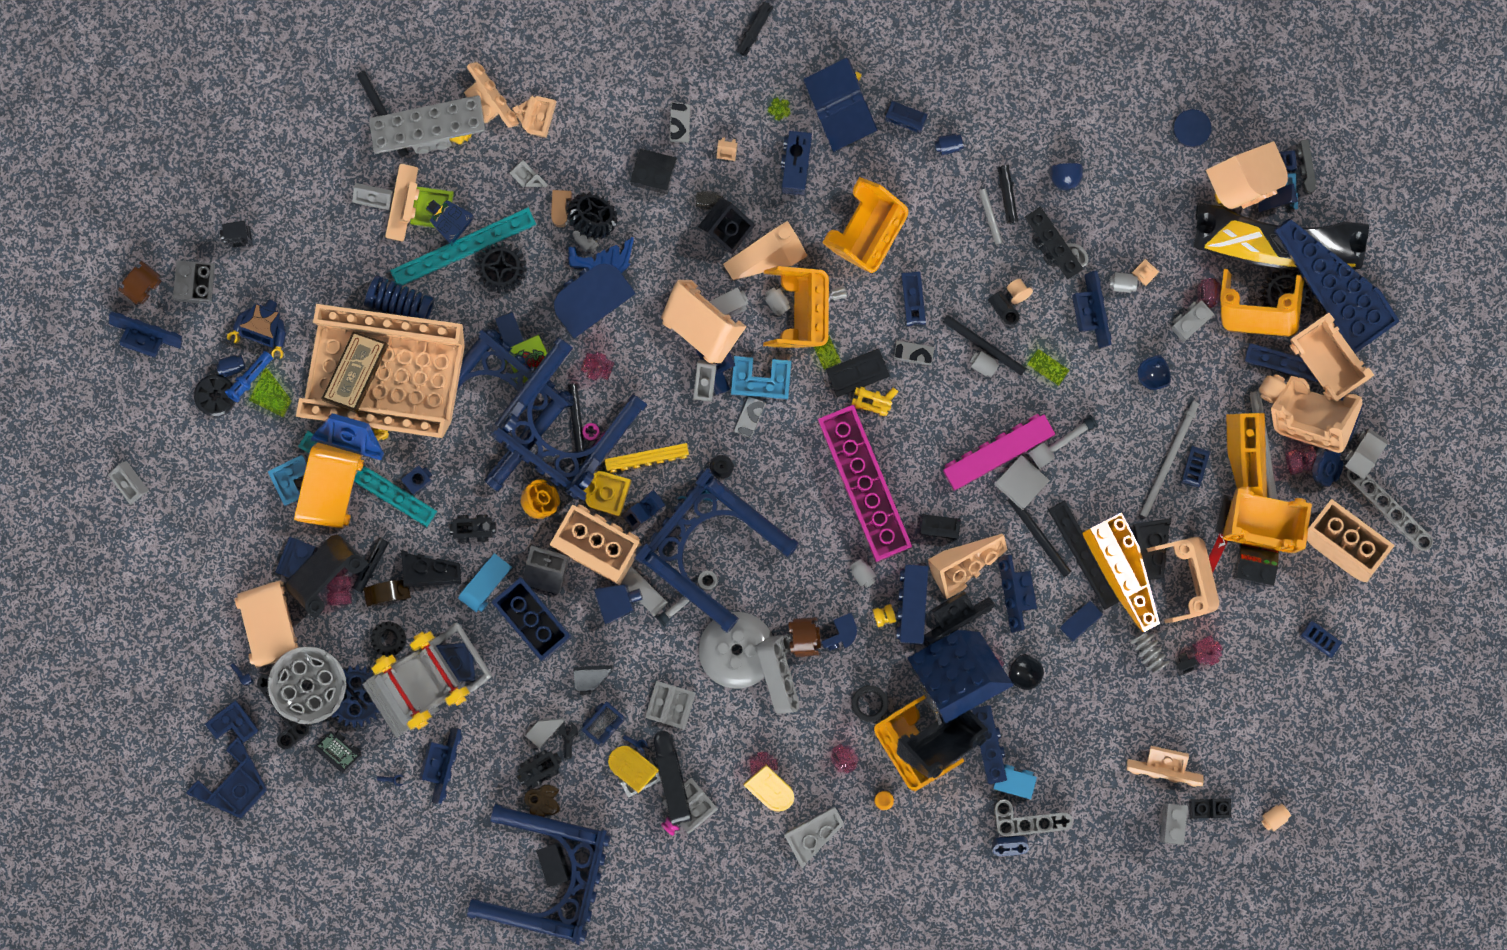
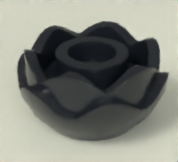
M718 455L712 459L710 470L716 478H728L734 470V464L728 456Z

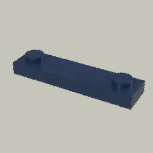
M1252 343L1248 344L1244 359L1245 363L1318 383V380L1301 357Z

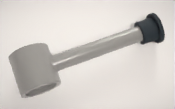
M1088 415L1089 418L1084 420L1082 425L1049 447L1044 442L1029 452L1038 468L1040 469L1054 460L1053 453L1086 430L1090 431L1094 427L1098 428L1095 419Z
M704 571L698 577L697 586L704 591L713 590L718 584V578L712 571ZM706 575L713 577V584L710 586L703 584V578ZM683 596L665 613L663 611L658 616L655 615V617L665 628L670 618L684 607L689 600Z

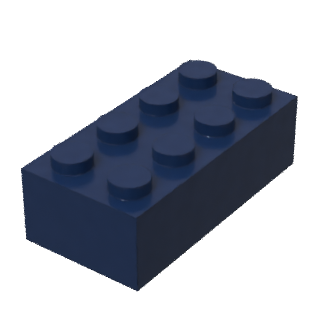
M905 565L904 569L900 570L899 582H903V588H899L898 601H902L901 608L898 607L897 620H900V627L896 628V639H899V644L923 645L928 566Z

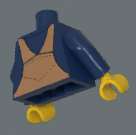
M267 300L265 306L255 304L252 308H248L240 313L233 325V332L227 334V340H230L231 336L235 335L234 343H238L240 336L272 348L275 345L276 349L272 351L271 355L274 358L275 351H280L281 359L284 356L281 348L284 347L286 330L284 321L280 319V313L275 311L277 303Z

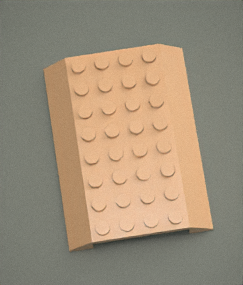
M316 304L313 323L318 325L305 398H299L296 417L325 421L333 413L369 423L370 427L375 429L443 438L452 421L465 348L463 325ZM353 331L386 342L389 345L357 413L324 402L321 399Z

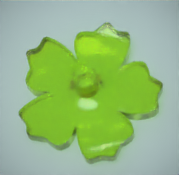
M778 97L774 98L771 103L772 106L768 107V112L772 116L775 115L774 119L778 121L783 119L784 116L789 117L791 114L790 108H787L790 105L788 100L782 99L780 103Z

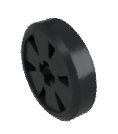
M218 374L208 375L201 379L194 390V401L198 409L211 417H220L229 413L236 402L226 395L225 390L230 389L233 383L228 378ZM218 391L217 393L220 394V398L218 397L216 401H213L211 394Z

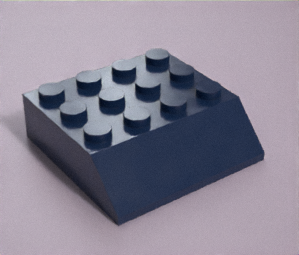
M957 630L908 657L914 673L945 723L1014 686L982 634L978 631Z

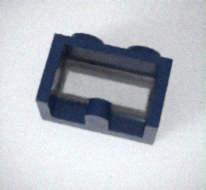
M607 701L601 703L596 708V714L592 719L589 717L582 726L584 728L581 730L600 747L607 742L626 720V717Z

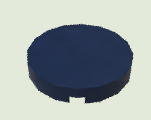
M1189 109L1183 111L1176 118L1173 132L1180 144L1195 148L1208 140L1212 125L1205 113Z
M1325 449L1316 457L1312 473L1313 479L1318 485L1330 487L1333 482L1339 479L1343 469L1341 453Z

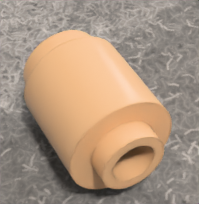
M1283 804L1276 805L1262 815L1263 820L1261 823L1268 831L1270 829L1275 831L1288 821L1291 814Z

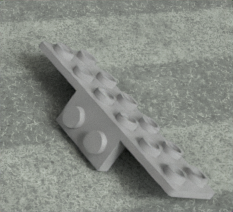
M479 95L369 119L375 154L412 147L416 154H426L432 150H445L453 146L450 138L485 131Z

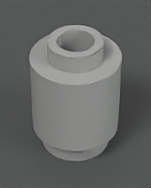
M579 231L572 233L575 242L586 253L589 251L593 253L600 246L598 244L599 238L593 240L592 237H589L587 239L584 234L580 236Z
M1115 272L1114 276H1110L1109 287H1113V291L1131 293L1137 290L1138 276Z
M774 287L765 293L767 297L764 300L778 317L791 309L789 301L780 288L776 290Z
M982 351L979 354L975 352L970 359L971 367L984 376L992 377L999 367L996 360Z
M863 558L850 566L852 569L851 573L861 587L865 585L868 588L876 582L874 580L877 577Z

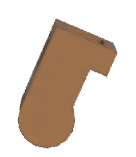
M552 190L551 218L556 227L561 228L568 224L566 209L567 201L572 200V191Z

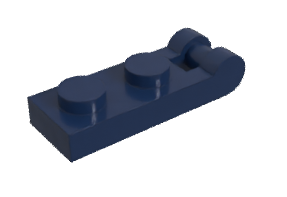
M921 272L901 273L907 327L913 326V324L926 325ZM911 311H919V316L912 317Z

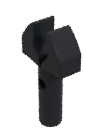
M565 722L558 729V735H562L564 738L565 759L572 758V738L578 735V729L572 722V730L569 735L564 730Z

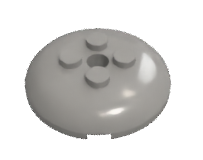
M731 612L739 620L728 633L721 629L722 626L714 620L705 628L699 642V658L704 671L713 681L727 688L742 689L757 684L765 677L758 655V645L773 635L767 625L756 616L744 612ZM734 645H740L743 648L740 655L732 653L731 649Z
M308 646L295 648L283 654L272 667L268 679L269 697L275 709L283 717L300 724L318 723L330 717L339 708L346 692L345 674L340 663L327 651ZM304 680L312 682V686L309 689L301 687Z

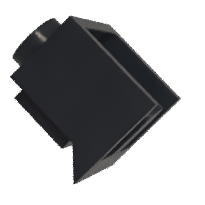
M245 220L222 224L223 230H220V237L224 244H229L232 248L246 246L247 243L253 247L250 226H246Z

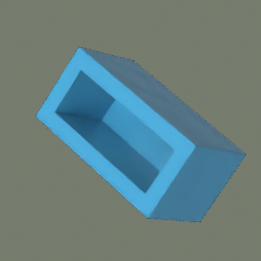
M1004 764L1007 780L994 783L993 789L1031 800L1037 777L1033 776L1034 772L1022 769L1021 773L1014 771L1015 767Z

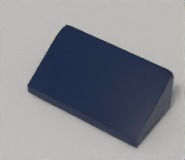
M1294 184L1278 189V194L1259 202V212H1266L1297 203Z

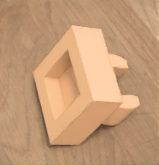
M722 138L718 141L716 158L735 161L737 153L736 140L733 139L732 142L725 141V138Z
M1146 259L1132 272L1134 276H1138V280L1144 286H1147L1159 273Z

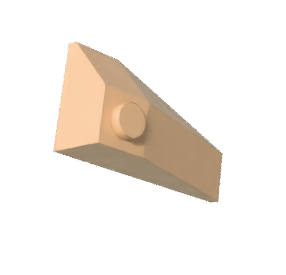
M786 221L723 265L732 280H737L764 273V270L776 266L791 267L808 255L789 222Z
M999 534L942 551L928 559L931 574L943 596L948 599L963 591L967 587L965 583L973 576L977 578L980 575L979 571L986 564L991 565L1006 552L1005 537L1003 534Z

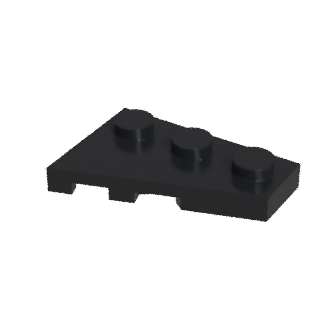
M1171 518L1133 524L1135 539L1140 547L1148 580L1164 578L1167 548L1148 552L1147 548L1167 544L1169 541L1168 534Z
M401 550L403 587L461 584L460 563L439 558L435 560L426 558L425 555L409 554L408 551Z

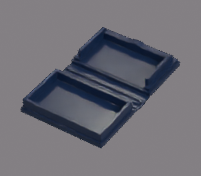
M848 57L803 79L833 152L878 131Z

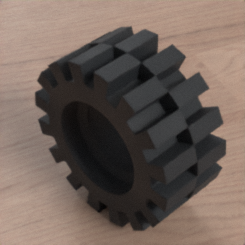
M391 621L382 622L373 629L371 644L374 650L383 656L397 655L404 649L407 637L400 625ZM388 631L393 632L396 636V642L389 647L383 645L381 641L382 635Z

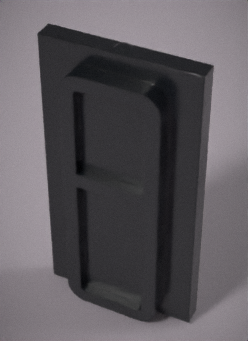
M879 348L826 369L830 384L837 398L855 391L856 387H865L890 377Z

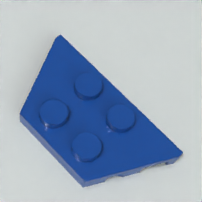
M333 413L316 430L311 438V441L382 460L384 456L369 423Z

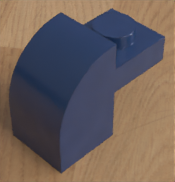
M653 490L640 502L628 509L622 516L632 530L635 531L657 515L665 504L661 497Z
M852 613L833 620L838 635L821 641L824 649L834 650L840 647L838 643L841 642L844 649H846L854 642L857 635V626Z

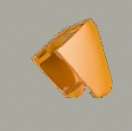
M322 443L315 444L311 448L294 520L341 529L348 526L351 515H348L347 508L355 475L358 471H362L364 460H361L362 455Z
M1239 487L1234 492L1223 531V539L1286 553H1297L1306 548L1312 504L1306 503V500L1302 498H1295L1294 501L1286 502L1254 495L1251 488Z

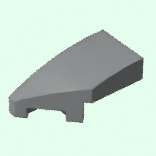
M521 160L509 172L522 187L548 186L524 160Z
M544 718L539 720L526 734V737L540 749L562 725L565 719Z

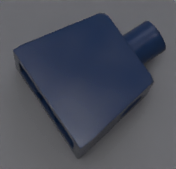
M628 585L594 589L604 623L607 625L634 612L633 602L643 600L641 590L629 591Z

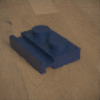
M289 537L275 572L291 578L314 554L316 547Z

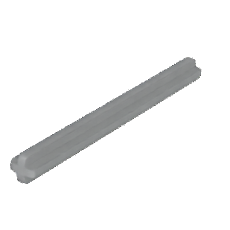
M1259 391L1250 393L1252 413H1264ZM1265 422L1267 498L1278 500Z

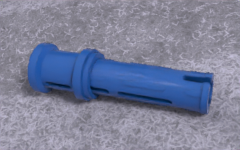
M263 351L244 375L237 377L232 387L225 390L226 395L238 403L241 395L250 389L253 380L273 360V357L268 352Z

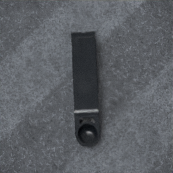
M667 731L657 732L653 739L671 823L674 826L692 821L674 739Z

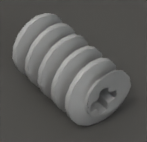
M1148 632L1130 643L1138 644L1134 650H1141L1138 657H1145L1142 664L1149 663L1146 671L1153 670L1151 673L1153 674L1167 666L1170 662L1162 661L1166 655H1159L1162 648H1155L1158 641H1151L1154 634H1147Z

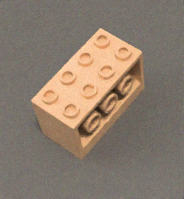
M572 504L550 546L610 581L621 585L635 560L636 550L642 545L639 542V537L630 532L626 535L620 526L614 523L608 525L602 516L596 513L592 516L586 507L580 504L576 507ZM584 529L585 534L579 536L578 531ZM601 538L602 543L595 546V540ZM618 547L617 550L619 552L617 554L612 555L611 550Z

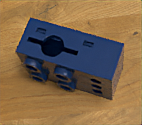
M789 131V136L784 137L783 150L786 151V155L782 154L781 169H784L783 194L805 196L812 133Z

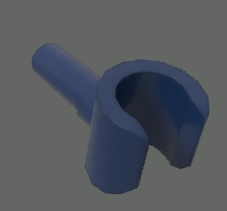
M234 663L230 665L244 686L253 683L249 673L243 675Z
M624 735L622 738L636 746L640 755L645 754L642 748L649 749L647 742L643 739L637 741L627 735Z
M377 776V781L391 782L396 786H402L403 784L396 783V778L404 776Z

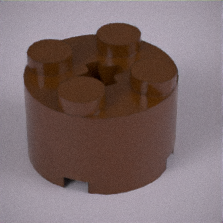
M143 261L139 262L142 266L140 268L135 266L122 282L124 288L119 287L118 289L136 305L139 303L144 304L150 297L147 293L151 288L156 289L162 282L159 279L160 274Z
M817 617L793 619V622H789V633L793 635V641H790V650L796 657L820 655L821 652L817 650L821 648L820 628L816 627L815 622H818Z

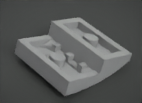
M1021 455L994 485L1023 510L1050 480Z
M656 681L645 718L685 730L696 693Z
M692 777L684 783L692 821L680 824L688 834L718 810ZM665 799L662 803L668 809Z

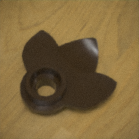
M543 785L539 789L528 790L525 793L524 801L530 807V814L544 817L545 814L554 815L560 812L557 801L553 799L559 792V789L553 785ZM532 796L538 797L535 802H532L530 799Z

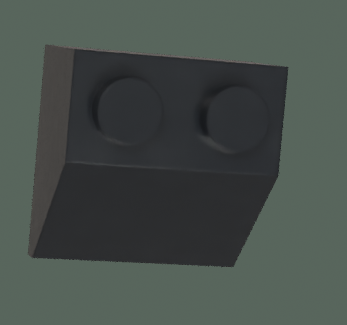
M640 149L630 180L631 186L668 194L677 157Z

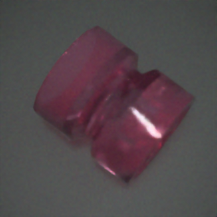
M1312 445L1301 447L1300 451L1293 449L1285 452L1286 463L1291 475L1302 473L1303 469L1306 471L1313 469L1317 456Z
M334 577L326 586L329 590V593H327V605L352 604V593L349 592V589L352 588L351 577Z

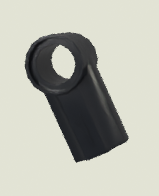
M1002 291L992 295L988 302L1002 320L1003 325L1007 328H1015L1019 323V312L1014 309ZM1012 314L1016 317V321L1010 323L1006 320V316Z

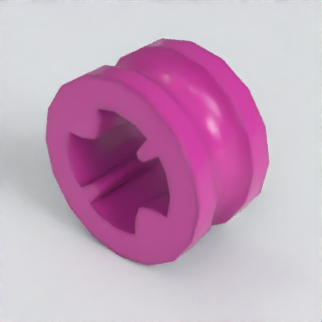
M594 423L586 424L582 431L585 439L589 441L596 440L600 435V430ZM589 427H593L597 431L596 435L593 434L594 437H589V434L586 433Z
M669 817L666 818L665 823H661V826L672 836L675 835L676 830L680 829L678 825H672Z

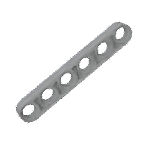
M1347 469L1346 479L1418 550L1426 551L1432 547V537L1369 475L1365 479L1359 477V479L1353 480L1350 477L1351 470ZM1365 483L1373 485L1374 490L1372 493L1364 491L1363 486ZM1384 496L1387 499L1385 507L1378 505V497ZM1393 510L1400 511V520L1392 519L1391 512ZM1407 523L1414 525L1415 531L1413 534L1406 533L1405 525ZM1421 537H1426L1429 541V545L1426 548L1419 545L1418 541Z

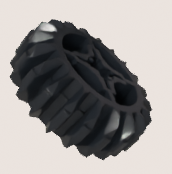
M582 192V194L576 195L570 201L566 213L567 220L570 221L569 226H574V231H579L580 236L584 234L587 239L592 237L593 240L596 238L602 240V238L608 237L614 231L618 218L617 212L614 211L615 206H611L610 201H605L604 196L602 198L598 197L597 193L592 195L591 192L588 194Z
M502 242L501 248H499L497 243H494L495 249L488 245V253L484 250L481 251L485 257H477V260L482 262V264L478 263L475 265L476 268L481 269L476 272V275H483L478 279L479 282L486 281L483 285L484 288L491 285V292L497 287L498 294H501V288H504L505 293H508L507 287L511 286L513 291L516 290L513 284L516 283L520 286L521 282L518 279H525L521 272H527V268L521 267L527 264L526 260L520 261L524 257L523 253L517 255L519 252L518 248L512 251V244H509L506 249L505 242ZM500 253L496 262L487 264L492 256ZM505 255L512 256L516 260L517 266L507 264ZM503 262L504 267L507 268L502 270L500 276L499 270L496 268L500 267V264ZM486 270L497 273V282L487 276ZM516 272L510 280L503 282L506 274Z
M1283 269L1279 270V276L1276 272L1272 273L1273 278L1267 276V282L1261 284L1265 289L1259 291V293L1265 295L1259 298L1260 301H1266L1262 307L1277 308L1278 300L1283 295L1282 291L1285 293L1292 289L1289 294H1293L1298 272H1295L1292 276L1291 270L1288 269L1285 275ZM1286 280L1293 284L1289 287H1284L1277 282ZM1306 282L1303 287L1300 314L1305 312L1302 307H1309V304L1305 301L1311 300L1310 296H1306V294L1311 293V289H1305L1308 286ZM1272 287L1277 293V299L1274 303L1270 295Z

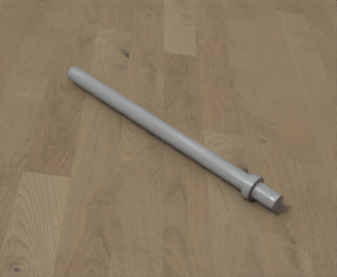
M1192 401L1189 410H1186L1183 423L1140 516L1147 518L1191 421L1196 417L1195 413L1199 403Z

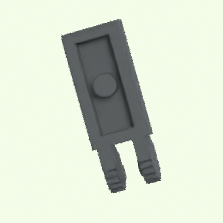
M1306 139L1298 143L1299 146H1296V152L1302 161L1300 174L1305 177L1302 187L1305 194L1310 195L1316 189V180L1309 140Z

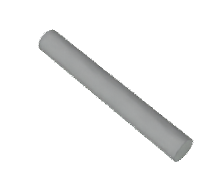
M982 189L979 191L995 245L1003 243L987 191Z

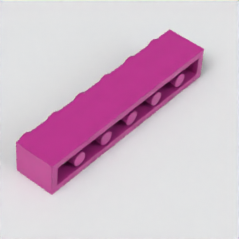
M1036 414L1028 419L1029 423L1023 426L1020 423L1012 428L1013 432L1007 435L1004 432L995 437V442L991 444L985 442L980 445L977 452L972 453V451H969L962 455L963 459L957 463L955 460L947 463L943 473L953 491L1054 437L1055 432L1046 416Z

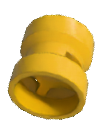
M891 604L885 605L882 609H872L877 627H882L885 623L892 624L896 622Z

